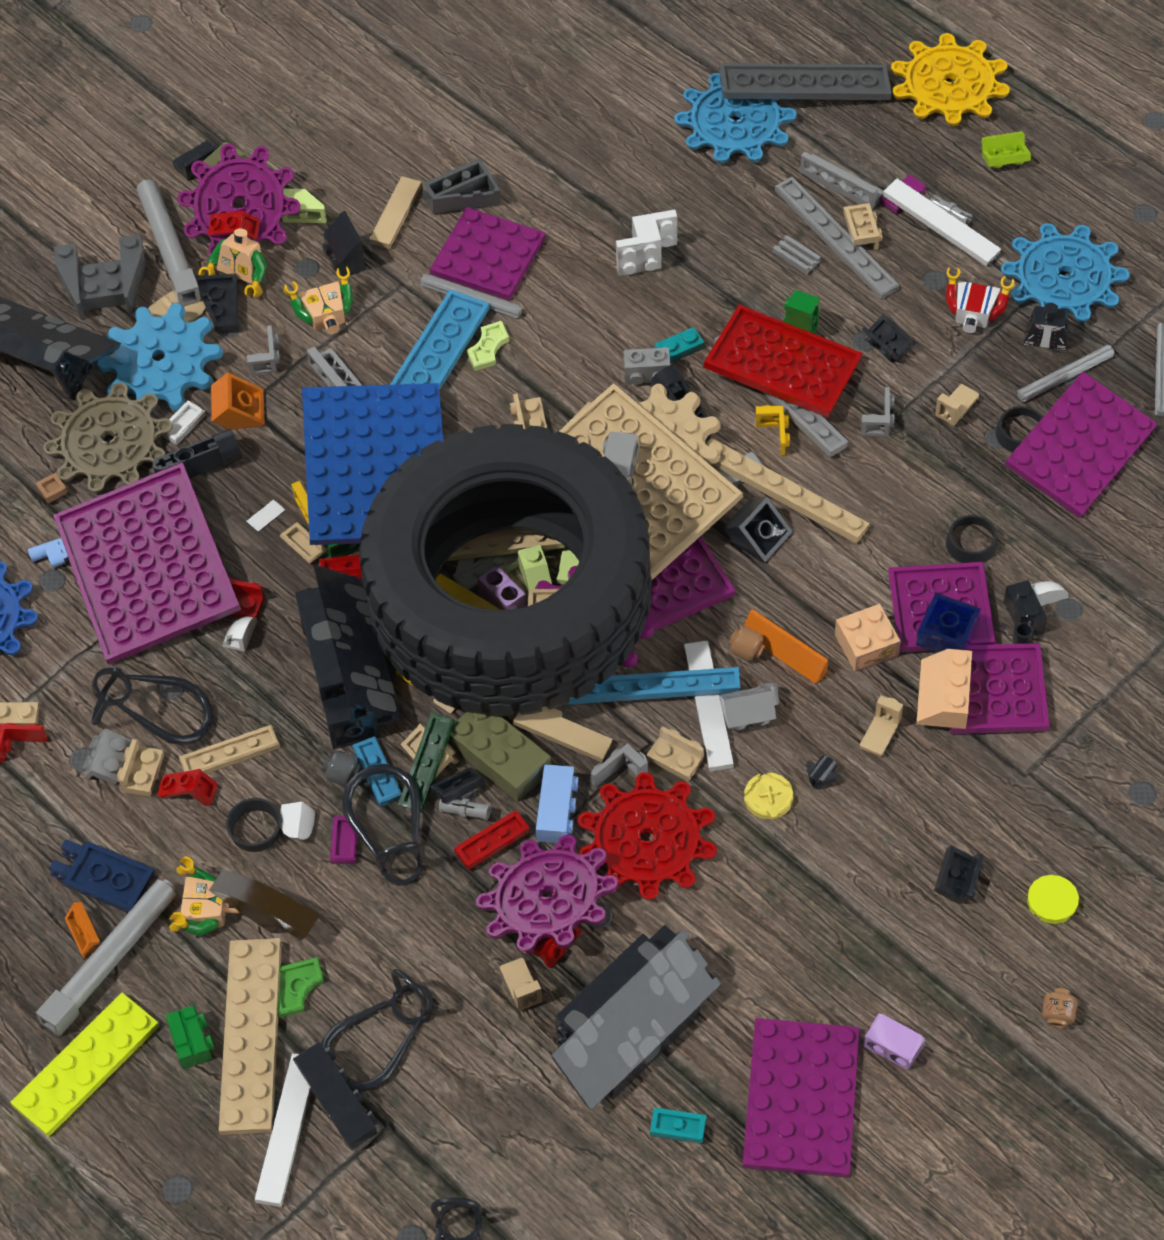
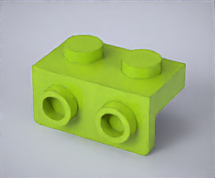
M1022 131L987 136L981 139L982 158L988 167L1000 168L1006 164L1020 165L1025 161H1031V152L1025 146V134Z

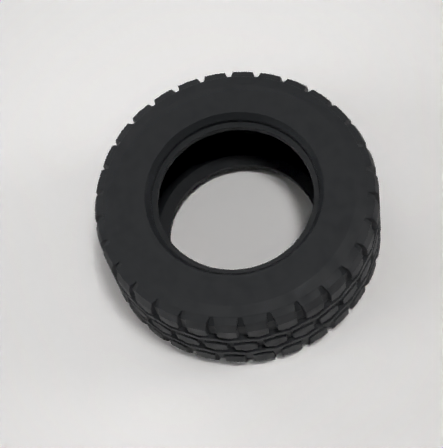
M502 424L500 429H496L494 425L473 428L472 433L464 430L446 436V442L443 443L437 440L421 449L420 456L414 454L402 463L398 468V472H393L385 481L380 493H377L371 504L361 533L359 560L374 633L386 657L405 679L411 681V684L429 697L434 695L437 701L450 707L456 708L461 705L463 711L484 714L486 710L491 712V716H513L514 711H519L520 715H529L542 712V707L544 706L549 710L570 703V697L575 699L581 698L595 689V683L602 684L616 672L617 665L621 666L635 647L634 644L637 643L644 630L651 606L652 580L649 532L644 509L632 485L612 461L606 456L602 457V454L585 442L579 443L577 438L559 431L552 434L551 429L530 425L528 429H523V424ZM520 529L545 534L566 546L579 560V564L570 579L558 591L538 603L512 610H487L467 605L450 596L436 583L441 567L459 547L478 536L499 530Z

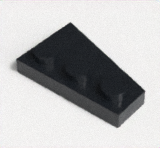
M237 273L195 276L200 297L215 331H238Z

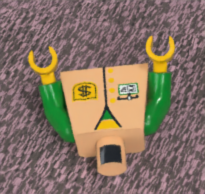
M237 229L234 231V234H231L227 239H222L208 259V266L200 268L199 276H203L206 270H208L209 275H215L214 267L216 265L218 271L226 274L237 273L238 279L253 284L245 288L246 296H251L254 290L253 297H259L262 294V288L259 284L263 282L267 263L261 253L260 244L248 239L245 229Z
M346 267L347 275L344 277L339 275V268L337 269V277L341 280L340 285L337 281L299 292V297L296 295L298 290L296 282L292 281V286L294 287L292 292L287 289L285 284L283 291L287 296L291 297L290 303L296 317L306 324L312 325L317 331L326 328L328 334L337 333L340 329L339 324L345 322L344 315L349 313L353 302L351 284L348 283V278L350 277L349 269Z
M185 856L179 860L185 864L186 868L181 865L176 868L177 873L180 875L189 873V877L185 879L181 913L174 912L169 920L175 921L169 926L171 931L176 932L182 928L184 932L203 936L216 928L223 927L226 913H240L209 891L216 880L214 876L197 866L193 867L194 863L190 857Z

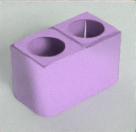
M498 566L492 568L478 579L479 595L497 608L511 610L526 607V593ZM494 581H502L499 585H490ZM508 587L517 597L514 600H505L501 596L502 590Z
M879 1013L865 1036L864 1047L909 1070L923 1049L925 1039L919 1033Z

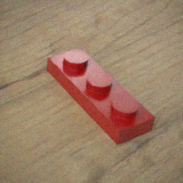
M515 810L454 847V853L467 870H470L530 833V827L518 811Z

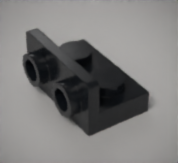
M206 140L172 161L173 167L189 181L196 177L191 170L193 163L204 161L220 146L218 144L213 146Z

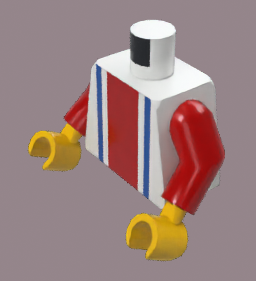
M950 267L947 269L946 276L949 279V283H947L946 303L950 312L956 315L955 321L963 324L965 332L974 333L976 327L986 328L990 321L996 320L1005 312L1010 297L1008 293L1015 287L1014 279H1012L1010 286H1004L1006 276L1001 279L1003 289L1000 292V288L958 281V284H956V279L960 275V269L957 268L956 276L949 274Z

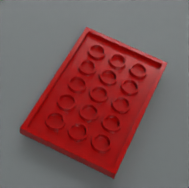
M739 304L706 357L703 368L829 417L858 366L863 353Z

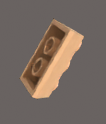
M946 649L921 660L916 724L966 729L972 651Z

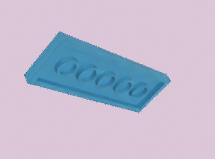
M449 290L390 385L439 383L440 391L490 309L489 303Z

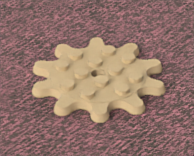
M655 384L651 388L650 397L646 401L636 402L708 464L713 465L720 460L719 451L705 444L707 436L719 431L721 427L720 421L713 416L700 418L695 415V410L700 404V397L696 393L689 392L681 400L672 401L667 398V389L661 384Z

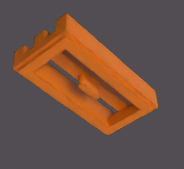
M74 902L65 920L82 957L89 958L93 954L92 951L96 950L95 945H99L100 940L82 902Z

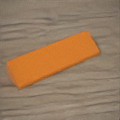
M751 609L744 626H748L763 636L762 644L765 645L764 650L815 684L827 674L828 659Z

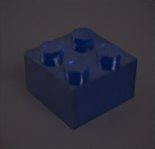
M935 592L919 626L916 646L936 653L946 649L967 651L979 624L981 608Z

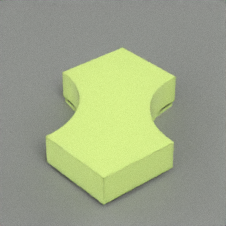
M502 321L481 327L482 336L479 342L467 350L468 357L475 371L496 365L495 355L497 350L509 342V336Z

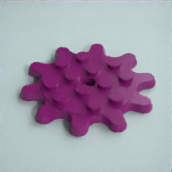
M225 144L220 150L221 161L216 166H209L203 161L193 163L191 170L198 178L199 184L196 189L191 191L184 190L177 197L181 206L191 207L195 212L194 219L184 227V233L187 237L195 238L201 234L208 235L210 216L212 214L244 211L260 219L258 238L253 241L260 242L263 239H269L278 245L286 241L287 234L280 227L279 221L284 215L298 213L301 205L297 199L288 198L283 194L284 186L294 178L293 170L289 167H283L277 171L270 170L267 167V160L270 154L266 147L258 146L249 158L243 159L237 155L234 145ZM239 198L244 199V207H234L235 200ZM231 234L220 236L208 235L211 239V245L208 249L209 255H211L222 239H227Z
M564 835L559 838L557 845L553 849L547 851L541 850L533 840L525 841L520 846L522 857L516 864L507 865L497 862L491 865L489 874L499 881L498 887L494 891L479 895L476 899V905L481 910L497 911V917L486 928L487 934L493 939H500L506 934L518 933L517 947L526 954L531 953L540 940L549 937L554 938L556 943L562 948L571 947L574 942L573 929L581 923H591L593 925L604 923L606 912L596 904V901L601 896L612 894L617 890L618 880L616 877L611 875L600 876L596 873L598 868L606 861L605 850L596 848L584 855L576 854L574 852L576 846L575 838L572 835ZM546 892H553L552 898L549 896L542 897V895Z

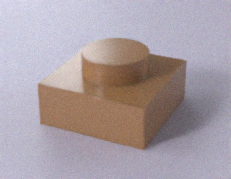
M56 472L35 483L38 491L47 503L68 493L66 486Z

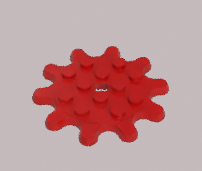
M643 772L636 777V786L630 792H621L613 784L603 785L600 789V796L606 803L605 809L599 813L583 812L579 815V826L595 835L594 841L590 845L582 847L579 855L587 854L596 848L605 850L606 861L604 864L608 867L605 876L611 875L617 878V889L624 882L632 881L637 883L640 887V895L645 900L651 901L657 897L659 884L665 880L675 881L684 889L690 888L695 883V875L689 868L690 862L695 859L710 860L716 855L717 848L714 843L703 840L699 834L700 829L714 821L715 813L710 808L694 810L687 806L686 799L691 793V787L687 782L679 781L670 790L660 791L654 785V777L650 773ZM644 833H651L654 838L653 841L641 840L640 836Z

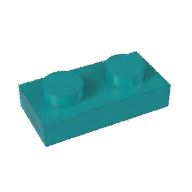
M692 327L655 343L654 348H669L670 362H673L703 349L705 342L696 329Z
M654 1107L650 1136L702 1144L706 1115Z

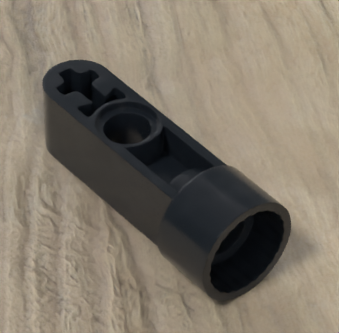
M668 366L661 369L651 379V386L653 387L655 384L663 385L667 389V398L672 401L681 400L687 393L691 392L687 386L686 379L676 366ZM699 404L695 410V415L700 418H707L708 415ZM712 434L707 436L705 444L710 440Z
M228 429L207 439L160 456L153 461L152 466L155 473L183 462L188 477L192 478L242 459V455L232 430Z

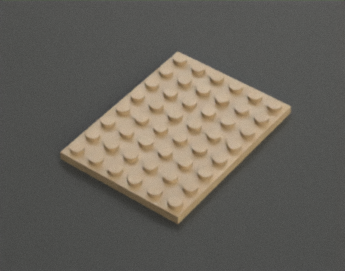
M613 383L559 432L577 438L579 443L585 442L602 454V457L605 455L603 454L604 440H608L610 431L637 434L640 447L631 485L642 504L646 516L652 580L743 498V493Z

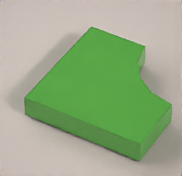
M318 957L279 968V1018L305 1012L304 1002L308 993L314 987L324 983Z

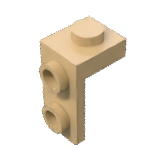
M882 695L879 697L875 717L860 743L861 749L879 757L884 754L902 719L903 704L894 698H887Z

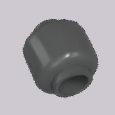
M336 751L332 757L327 756L323 765V769L326 770V779L341 786H346L351 778L359 772L361 767L358 764L357 757L342 751Z

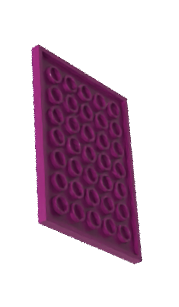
M183 462L53 515L108 665L241 610Z

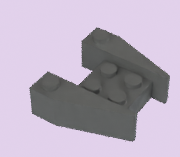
M141 234L119 237L121 260L80 265L75 243L53 246L54 262L59 280L81 320H84V310L126 305L128 314L132 313L146 270L145 250Z

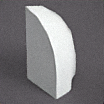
M1045 581L1031 584L1041 606L1069 598L1067 591L1058 583Z
M243 617L235 621L227 631L223 647L245 652L257 623L256 617Z
M304 802L281 805L280 827L283 833L295 840L307 839L313 830L316 811Z

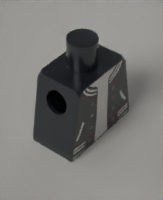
M1047 303L1045 307H1034L1026 325L1024 345L1066 350L1069 334L1067 311L1065 309H1058L1055 303Z

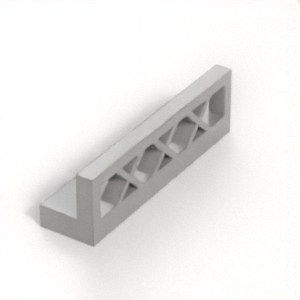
M804 152L801 155L800 173L858 204L870 203L871 210L881 201L883 190L814 154L811 155Z
M315 347L307 350L309 365L327 387L362 386L332 348L321 354ZM331 357L334 361L333 366H330L325 359ZM337 373H343V374H345V375H346L345 381L342 380V379L337 375Z

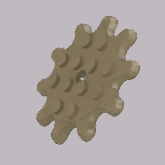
M122 382L114 384L109 395L104 398L96 397L89 389L80 390L77 393L79 408L72 413L56 411L51 415L52 424L61 428L62 433L58 438L49 440L43 445V450L47 455L51 457H65V463L57 470L58 477L64 482H69L79 475L88 476L87 487L95 494L101 493L106 482L112 478H121L126 485L138 481L140 476L137 468L141 464L153 463L156 458L166 455L165 451L157 447L154 442L158 437L168 435L173 427L169 419H154L150 416L151 412L157 407V396L146 394L139 400H130L127 397L128 387ZM108 435L114 436L110 443L103 441Z

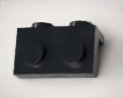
M884 314L869 329L865 326L862 328V331L866 334L864 339L873 347L877 344L881 348L879 352L887 360L893 358L897 363L916 344L909 335Z
M952 845L948 847L934 892L959 905L968 899H972L977 891V878L982 873L984 867L982 864L984 855L978 853L971 856Z

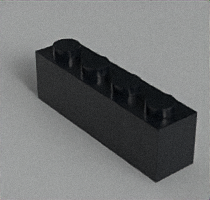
M317 1042L294 1057L293 1061L352 1151L378 1133L375 1127L378 1121L371 1110L365 1112L361 1106V1103L364 1102L362 1096L356 1088L351 1090L347 1082L350 1081V1078L342 1067L337 1069L333 1063L336 1057L329 1046L323 1048L321 1043Z

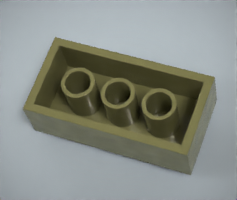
M486 710L484 714L470 712L463 714L454 723L448 740V744L460 756L517 802L543 779L544 764L551 765L550 755L501 716H491V712Z

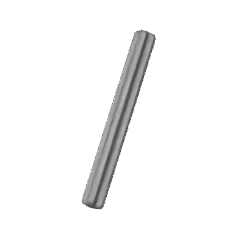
M423 274L421 278L422 286L444 294H447L449 290L462 293L489 303L491 310L514 318H519L522 313L520 305L429 274Z
M1159 323L1157 328L1155 415L1158 417H1164V323Z
M1105 345L1019 389L1017 397L1021 402H1026L1082 373V371L1084 372L1113 357L1114 349L1110 345Z

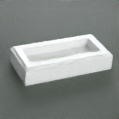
M187 401L169 419L173 425L171 432L162 437L178 445L206 416L205 410Z

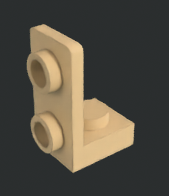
M960 384L950 396L942 393L937 398L935 416L955 426L977 401L979 393L963 384Z
M523 958L500 966V971L518 1011L542 1002L541 987L537 980L533 981Z

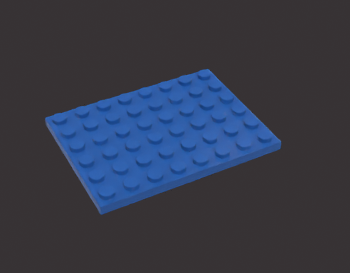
M439 383L302 387L310 545L361 543V533L368 516V511L377 493H380L385 481L393 472H398L399 466L412 455L420 456L421 449L437 440L443 442Z

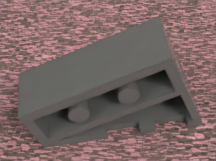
M478 158L424 182L423 198L434 214L464 210L466 207L478 208L500 205L501 190L481 158Z

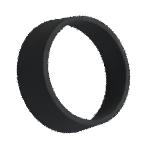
M1016 406L1009 408L1001 415L995 433L997 441L1003 448L1014 452L1022 441L1009 437L1003 431L1001 423L1005 419L1016 415L1028 416L1039 423L1043 417L1035 409L1026 406Z
M965 515L958 518L952 523L946 537V548L949 554L961 563L987 562L994 556L997 550L995 527L989 520L978 515ZM975 524L987 529L994 539L988 548L982 551L971 552L963 550L955 544L952 538V531L962 525Z
M262 798L245 799L230 810L226 820V828L233 842L242 850L249 852L263 851L272 846L279 837L280 813L276 806L268 800ZM251 811L269 813L277 822L275 832L268 839L260 843L248 844L237 840L233 834L234 825L245 813Z

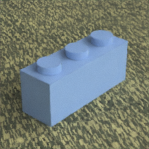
M544 764L536 825L537 842L557 843L562 836L572 835L573 820H570V813H575L576 798L572 797L573 791H578L579 777L574 776V767Z

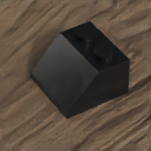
M343 211L323 233L325 243L322 244L325 255L331 258L330 263L334 272L339 268V275L342 277L347 275L346 267L349 269L350 275L366 270L362 241L346 211Z
M767 496L750 498L723 527V530L736 547L762 563H765L793 532Z

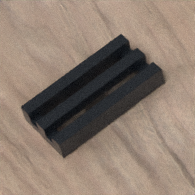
M469 767L432 784L430 791L433 795L436 794V798L441 799V802L445 804L484 786L485 778L472 767Z

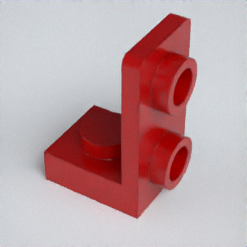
M244 211L212 214L210 216L208 235L234 234V231L237 229H245L248 239L257 240L260 219Z
M0 724V762H5L6 754L11 750V741L47 742L48 737L45 728L37 724Z
M201 769L167 774L161 780L157 796L167 798L190 794L204 806L212 805L218 783Z

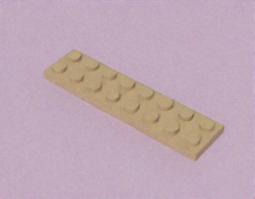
M280 938L230 941L219 1116L220 1135L272 1133L278 992L280 989L279 968L281 967L282 951Z

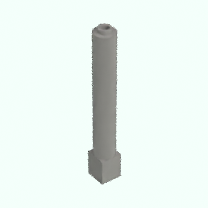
M143 180L137 185L136 190L171 279L176 299L182 306L201 302L198 284L192 269L188 265L158 185L154 180Z
M166 879L155 881L61 991L55 990L38 1009L36 1015L40 1024L59 1037L66 1031L80 1014L78 1009L176 897L174 891L176 888L171 882Z

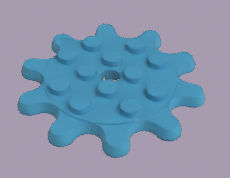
M714 73L709 76L711 87L707 91H698L693 88L684 91L683 97L685 101L691 104L693 108L687 112H679L674 117L679 127H688L694 130V133L686 139V145L690 150L709 146L715 149L714 159L719 164L726 163L730 155L734 153H742L748 157L750 162L757 163L763 156L761 146L772 144L777 147H783L786 145L788 135L781 131L778 126L793 122L797 113L792 108L778 106L776 102L780 99H723L719 73ZM736 116L740 119H738L737 122H735V120H732L731 117Z
M1045 223L1040 227V240L1031 242L1023 237L1015 238L1012 241V247L1021 256V259L1016 262H1005L1001 266V272L1004 276L1021 282L1020 286L1011 292V297L1015 303L1021 304L1026 301H1036L1041 307H1045L1047 303H1055L1058 309L1069 311L1080 323H1084L1090 318L1091 311L1089 306L1093 304L1114 308L1119 302V297L1110 290L1109 286L1116 283H1124L1130 274L1127 269L1115 267L1109 262V259L1117 254L1119 250L1118 245L1114 242H1106L1101 245L1091 243L1089 240L1091 231L1085 225H1078L1070 235H1062L1053 224ZM1061 271L1070 273V277L1068 275H1059V273Z
M179 303L172 304L168 312L161 317H153L149 309L139 307L135 313L137 323L134 327L128 330L113 327L108 332L109 339L121 343L119 349L111 355L98 359L97 368L100 372H111L116 375V380L108 387L107 395L111 392L114 384L122 382L128 387L127 394L134 395L136 400L141 399L146 394H154L158 400L167 401L172 410L178 411L186 403L184 393L188 388L209 389L213 384V379L204 372V366L210 361L219 360L224 353L221 346L205 344L203 341L204 336L212 330L213 324L211 320L201 317L191 323L185 322V308ZM161 353L165 355L160 361H155L153 358Z

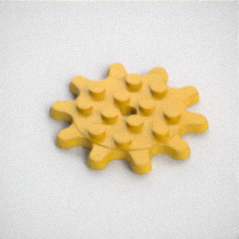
M949 33L940 36L939 44L936 47H927L920 41L911 42L909 50L914 59L909 62L895 61L891 65L893 74L906 80L903 84L893 88L894 97L897 100H915L917 105L914 107L913 113L917 119H925L931 113H940L945 116L947 124L951 127L957 126L961 121V115L967 112L974 113L982 119L988 118L992 113V107L987 103V99H1003L1010 91L1008 85L995 80V76L1003 74L1007 69L1006 61L1002 59L986 60L982 55L986 50L985 42L976 40L967 47H961L956 44L955 37ZM946 79L953 80V84L951 82L946 81Z

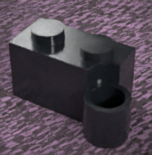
M1029 580L1006 586L1004 604L1015 625L1013 643L1029 644L1032 641V637L1044 634L1047 616Z

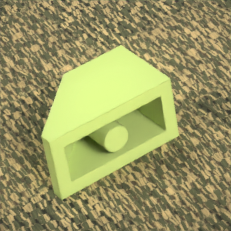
M283 189V194L286 197L297 199L301 205L298 213L282 216L283 223H326L324 205L306 189Z
M541 545L519 550V568L528 593L529 589H535L539 581L546 580L552 584Z

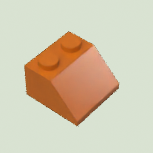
M227 372L211 385L212 422L231 430L264 426L263 388Z

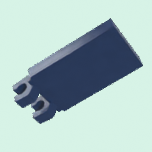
M66 839L61 846V850H63L62 855L74 860L71 867L56 860H53L49 867L50 875L62 880L64 887L127 913L141 899L155 873L154 868L87 841L85 845L81 846Z

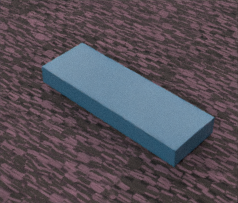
M376 737L352 745L362 769L370 765L388 764ZM377 774L367 778L380 807L400 800L402 792L394 776Z

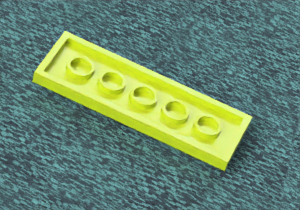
M121 993L10 1102L12 1107L44 1135L49 1137L160 1027L159 1023L124 993Z

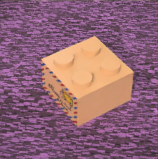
M880 604L836 619L835 636L854 672L899 657L900 639Z

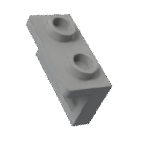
M669 348L624 350L625 384L651 383V379L658 371L670 366Z
M104 729L99 735H95L90 744V748L93 749L91 756L89 755L83 765V769L86 770L84 778L89 780L92 776H95L115 785L118 782L117 774L119 768H123L125 762L124 753L126 747H130L131 739L108 729Z

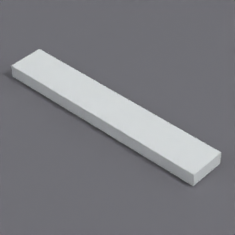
M896 179L884 190L883 196L985 266H988L1000 254L1001 248L899 179Z
M708 641L684 644L689 670L714 669ZM719 694L694 696L709 772L734 768Z
M292 1053L255 1196V1202L259 1204L282 1207L311 1093V1088L293 1061V1058L299 1054Z

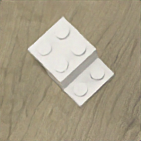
M675 210L632 217L633 238L616 241L618 276L661 268V247L677 245V214Z

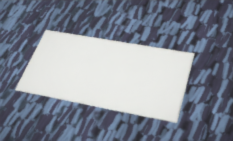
M272 500L246 522L257 531H260L285 511V509L275 500Z

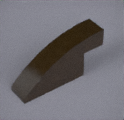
M221 870L209 889L211 893L268 932L272 933L281 927L300 941L307 937L319 918V915L281 892L228 870Z

